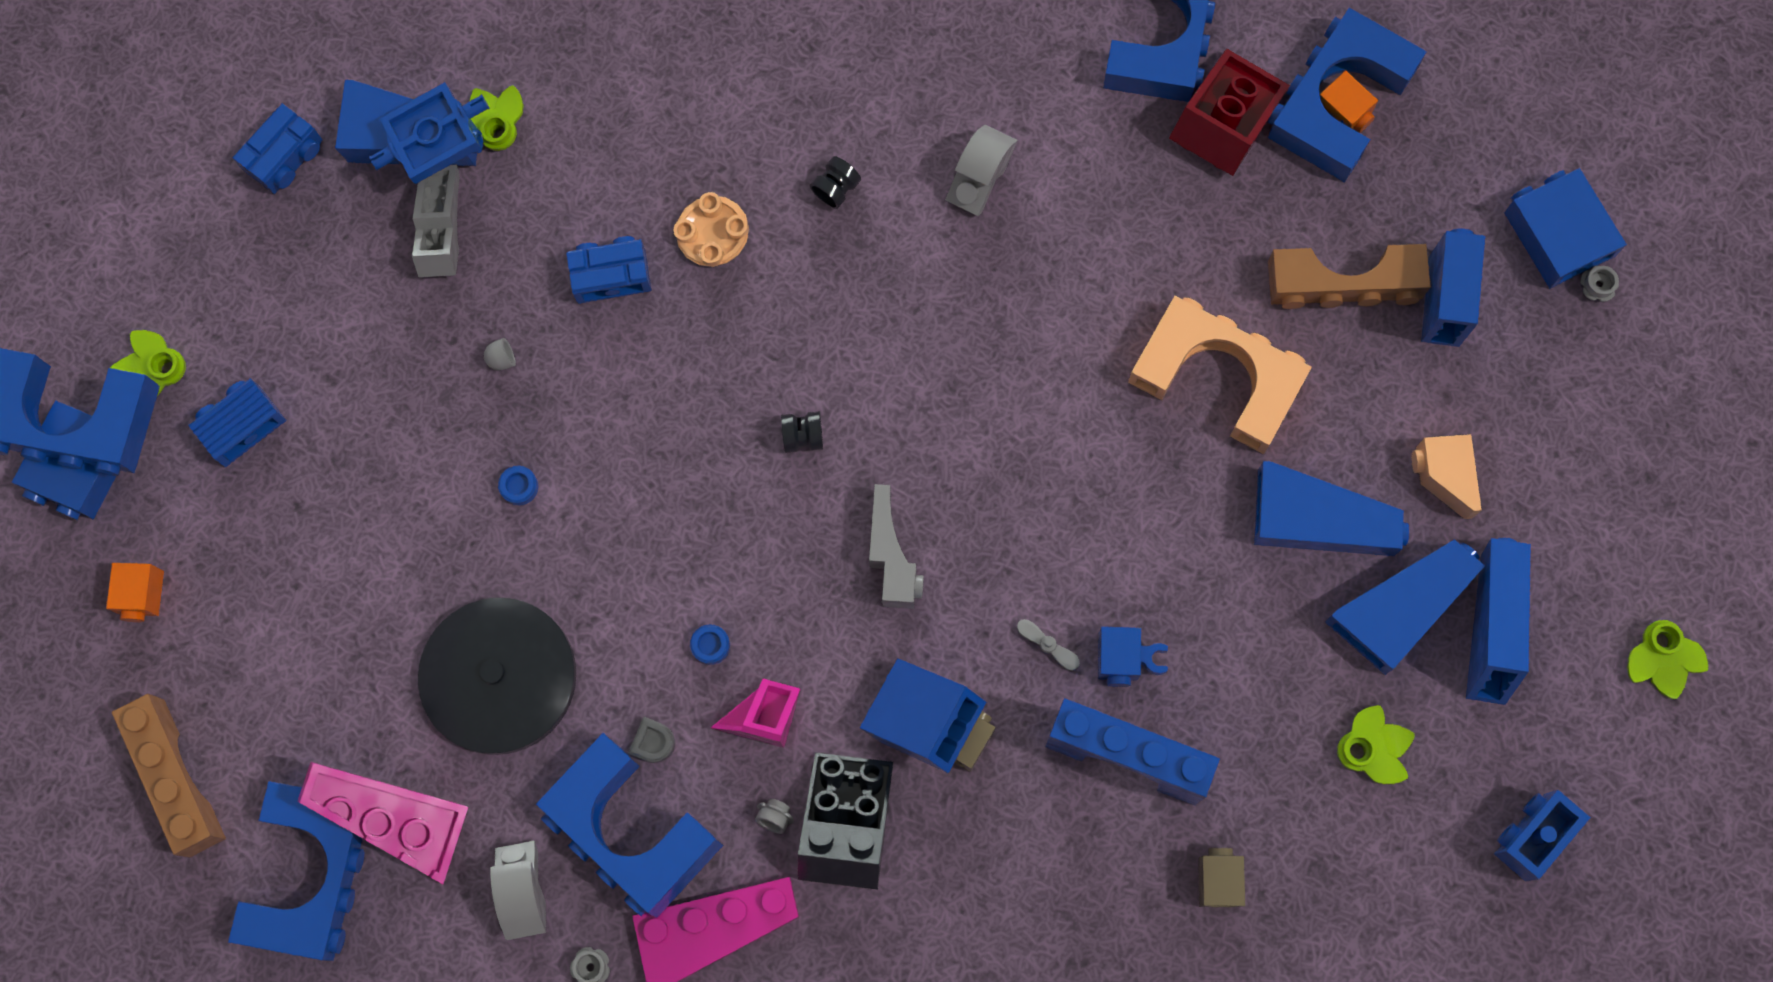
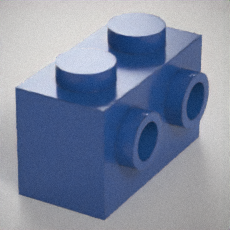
M1559 790L1546 793L1543 796L1540 793L1534 795L1524 806L1522 811L1527 815L1518 826L1514 823L1510 824L1497 839L1501 846L1494 855L1525 882L1540 879L1591 818Z

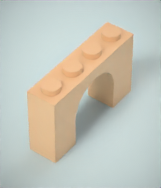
M1174 296L1132 370L1128 383L1162 400L1180 367L1189 357L1206 350H1218L1231 354L1247 369L1252 387L1249 402L1230 437L1264 454L1312 367L1306 364L1305 359L1292 351L1283 352L1271 346V342L1266 337L1257 333L1248 334L1238 329L1237 324L1233 320L1222 315L1215 317L1204 311L1202 305L1197 301Z

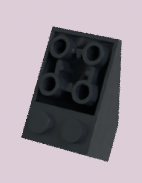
M815 752L798 850V880L878 890L894 762Z

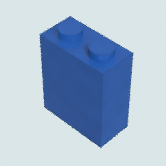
M1580 168L1568 174L1564 170L1559 171L1548 177L1544 181L1545 185L1535 190L1528 186L1518 191L1511 197L1512 203L1504 212L1549 289L1616 257L1627 245Z
M1463 228L1446 231L1430 254L1428 266L1431 287L1425 294L1421 342L1460 347L1477 326L1485 247L1484 235H1476L1473 231Z
M55 400L41 427L46 434L64 435L81 428L92 416ZM46 457L44 462L24 458L12 480L13 484L25 490L22 497L42 506L45 505L47 500L58 504L55 511L75 520H78L81 514L94 520L116 476L94 470L95 466L83 464L81 469H74L58 464V459Z
M897 658L876 699L868 710L860 729L879 742L949 774L987 702L962 684Z

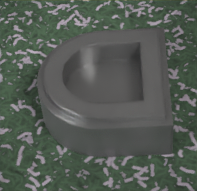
M643 716L628 754L650 763L663 762L674 751V735L664 724Z

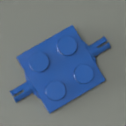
M444 82L379 118L387 133L388 147L372 156L370 155L369 159L377 171L397 160L404 166L412 182L417 184L481 148L472 131L470 119L490 108L482 94L462 105L455 99L452 91Z

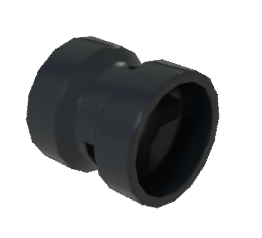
M833 156L825 166L826 172L823 175L817 176L809 186L820 200L830 207L838 209L846 199V192L854 190L862 179L848 162Z
M820 411L808 412L805 417H796L794 414L781 415L785 453L797 452L799 448L808 447L812 451L823 450Z

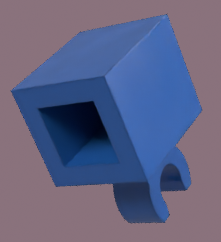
M1101 627L1098 644V679L1107 680V686L1129 687L1131 686V681H1137L1141 676V665L1153 675H1163L1167 673L1168 666L1155 665L1152 661V655L1155 653H1167L1168 646L1162 643L1141 646V628Z

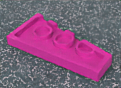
M314 762L310 763L298 798L299 803L441 884H444L468 810L466 805Z
M791 878L778 879L669 906L657 918L647 912L642 916L639 914L633 915L646 982H678L704 967L799 918Z

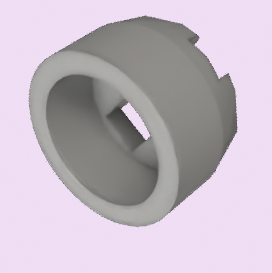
M505 338L496 340L486 347L484 361L492 369L497 371L506 370L516 365L512 348Z

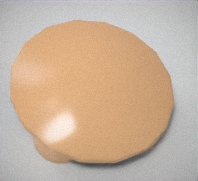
M708 192L684 209L674 225L673 231L677 238L678 247L687 259L698 265L715 267L730 262L740 254L747 243L749 225L746 214L737 203L726 197H720L716 193Z

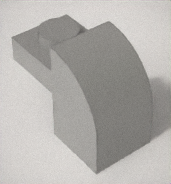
M987 125L979 128L968 142L955 168L957 173L945 200L979 216L984 210L995 181L1004 174L1018 140Z
M535 841L495 848V866L490 867L491 888L497 918L505 940L546 933V902L538 882V849Z

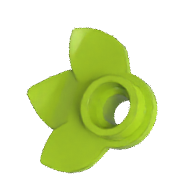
M511 85L497 98L487 91L474 88L470 101L482 94L490 108L471 118L472 122L482 133L483 144L493 151L507 149L516 139L517 129L515 124L523 114L524 105L520 92L514 85ZM497 130H504L500 137L494 138V133Z
M136 330L130 333V341L135 353L119 360L110 367L112 369L147 375L160 386L159 395L165 386L175 384L183 377L186 363L179 352L167 347L161 335L152 331ZM172 362V368L167 373H162L164 364Z
M1658 620L1648 625L1645 629L1643 643L1630 651L1627 671L1631 682L1639 683L1650 678L1652 684L1661 694L1674 700L1684 690L1688 672L1702 673L1708 671V660L1705 651L1699 643L1684 638L1682 630L1675 623L1668 620ZM1658 634H1664L1668 638L1667 647H1662L1657 643Z
M1380 705L1371 706L1361 710L1354 717L1351 732L1344 735L1338 743L1337 755L1340 762L1346 768L1352 771H1364L1376 783H1400L1408 779V773L1397 758L1401 757L1408 750L1415 734L1402 726L1385 724L1382 707ZM1353 744H1358L1363 748L1364 754L1362 758L1357 759L1351 755L1350 748Z

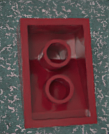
M1226 49L1186 105L1169 139L1213 164L1216 168L1234 176L1290 85Z

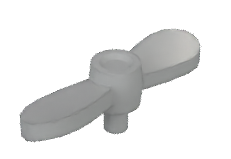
M1025 619L1018 622L1017 630L1019 634L1029 641L1040 645L1041 651L1051 654L1063 668L1073 671L1079 667L1080 661L1075 653L1058 645L1053 637L1045 636L1033 622Z

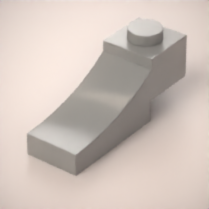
M450 165L422 180L417 185L412 218L416 229L412 259L418 277L456 275L459 255L457 209L460 180L457 165Z
M875 484L869 555L870 568L884 569L883 607L914 609L915 598L922 599L924 575H916V564L907 562L897 541L891 516L890 485Z

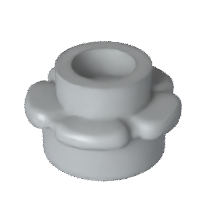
M1594 266L1591 271L1587 270L1583 273L1580 283L1584 286L1583 293L1588 299L1592 301L1599 299L1601 302H1606L1615 296L1614 291L1619 287V278L1617 273L1608 266ZM1596 282H1601L1602 287H1598L1596 285Z
M769 799L767 804L761 802L757 805L759 812L755 821L771 832L783 834L787 825L792 824L794 821L793 817L789 814L790 807L779 800Z
M582 948L576 953L575 959L570 964L571 975L578 982H605L610 973V968L607 965L609 958L601 949ZM589 963H592L594 965L593 971L587 970V965Z

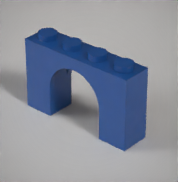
M1171 0L1183 12L1187 29L1177 40L1169 44L1148 46L1112 40L1103 89L1189 102L1193 91L1198 90L1203 82L1205 69L1198 68L1199 57H1206L1210 35L1203 33L1205 23H1212L1215 2L1209 0Z
M1348 8L1342 19L1337 17L1333 19L1324 34V37L1328 38L1323 48L1318 45L1314 48L1305 64L1310 67L1304 77L1299 74L1295 77L1286 93L1291 96L1285 106L1279 103L1267 122L1272 125L1268 136L1270 140L1344 183L1360 160L1371 139L1336 120L1326 111L1320 99V84L1334 74L1344 71L1363 74L1401 95L1427 52L1351 8Z
M0 348V455H8L9 450L21 452L20 456L37 462H44L46 457L58 459V464L74 469H81L83 464L95 466L94 470L112 476H118L120 471L135 473L160 388L157 383L145 374L108 368L97 408L89 421L71 433L49 435L43 431L40 425L38 411L51 366L35 354Z
M1064 698L1045 745L1048 749L1081 762L1085 757H1091L1134 771L1158 783V792L1194 806L1207 797L1220 760L1218 757Z
M602 733L536 805L545 813L541 820L558 835L563 830L572 839L568 846L585 862L591 857L600 866L596 874L607 885L614 889L618 884L628 893L624 901L637 914L642 916L647 912L657 918L724 845L687 812L651 850L636 856L614 854L605 843L602 835V814L609 799L640 766L612 739Z
M268 781L259 821L305 830L315 836L322 844L327 856V875L317 895L308 903L294 909L285 910L253 903L238 902L228 942L312 959L334 961L335 954L341 952L345 942V930L341 929L344 915L351 911L354 904L355 890L351 889L354 873L360 872L364 862L365 852L364 849H360L363 838L299 803L298 798L302 787Z

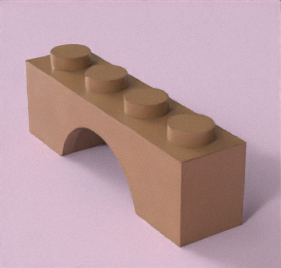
M1426 244L1388 245L1380 258L1379 264L1366 273L1353 276L1338 274L1326 268L1318 260L1312 248L1273 249L1268 260L1271 305L1282 304L1284 309H1298L1305 306V303H1320V306L1323 308H1333L1341 306L1343 302L1358 301L1359 306L1367 307L1378 305L1383 300H1396L1398 305H1411L1419 302V299H1423L1431 287Z
M146 694L112 711V715L173 855L190 858L225 840V835L210 802L197 789L185 768L178 747V737L180 734L165 700Z

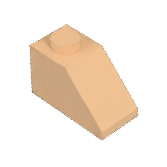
M1471 434L1424 438L1417 445L1416 450L1412 452L1413 471L1420 474L1421 485L1461 517L1472 519L1482 509Z

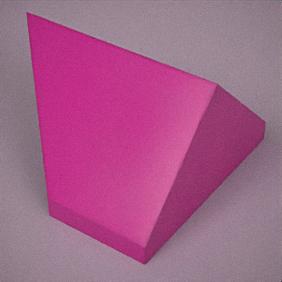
M762 679L759 688L711 728L784 748L800 688Z

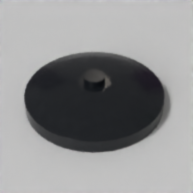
M511 598L478 600L450 614L434 630L427 641L421 655L418 670V689L422 706L436 729L453 743L467 750L488 755L518 752L544 739L555 729L566 714L576 686L575 657L563 630L550 616L539 608L527 602Z

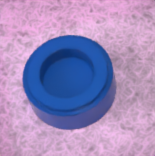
M513 466L501 474L498 489L501 496L508 503L518 506L525 505L531 502L537 495L538 480L530 469L524 466Z
M709 624L699 627L693 633L690 640V648L699 662L706 665H714L722 662L727 657L730 651V640L721 627Z

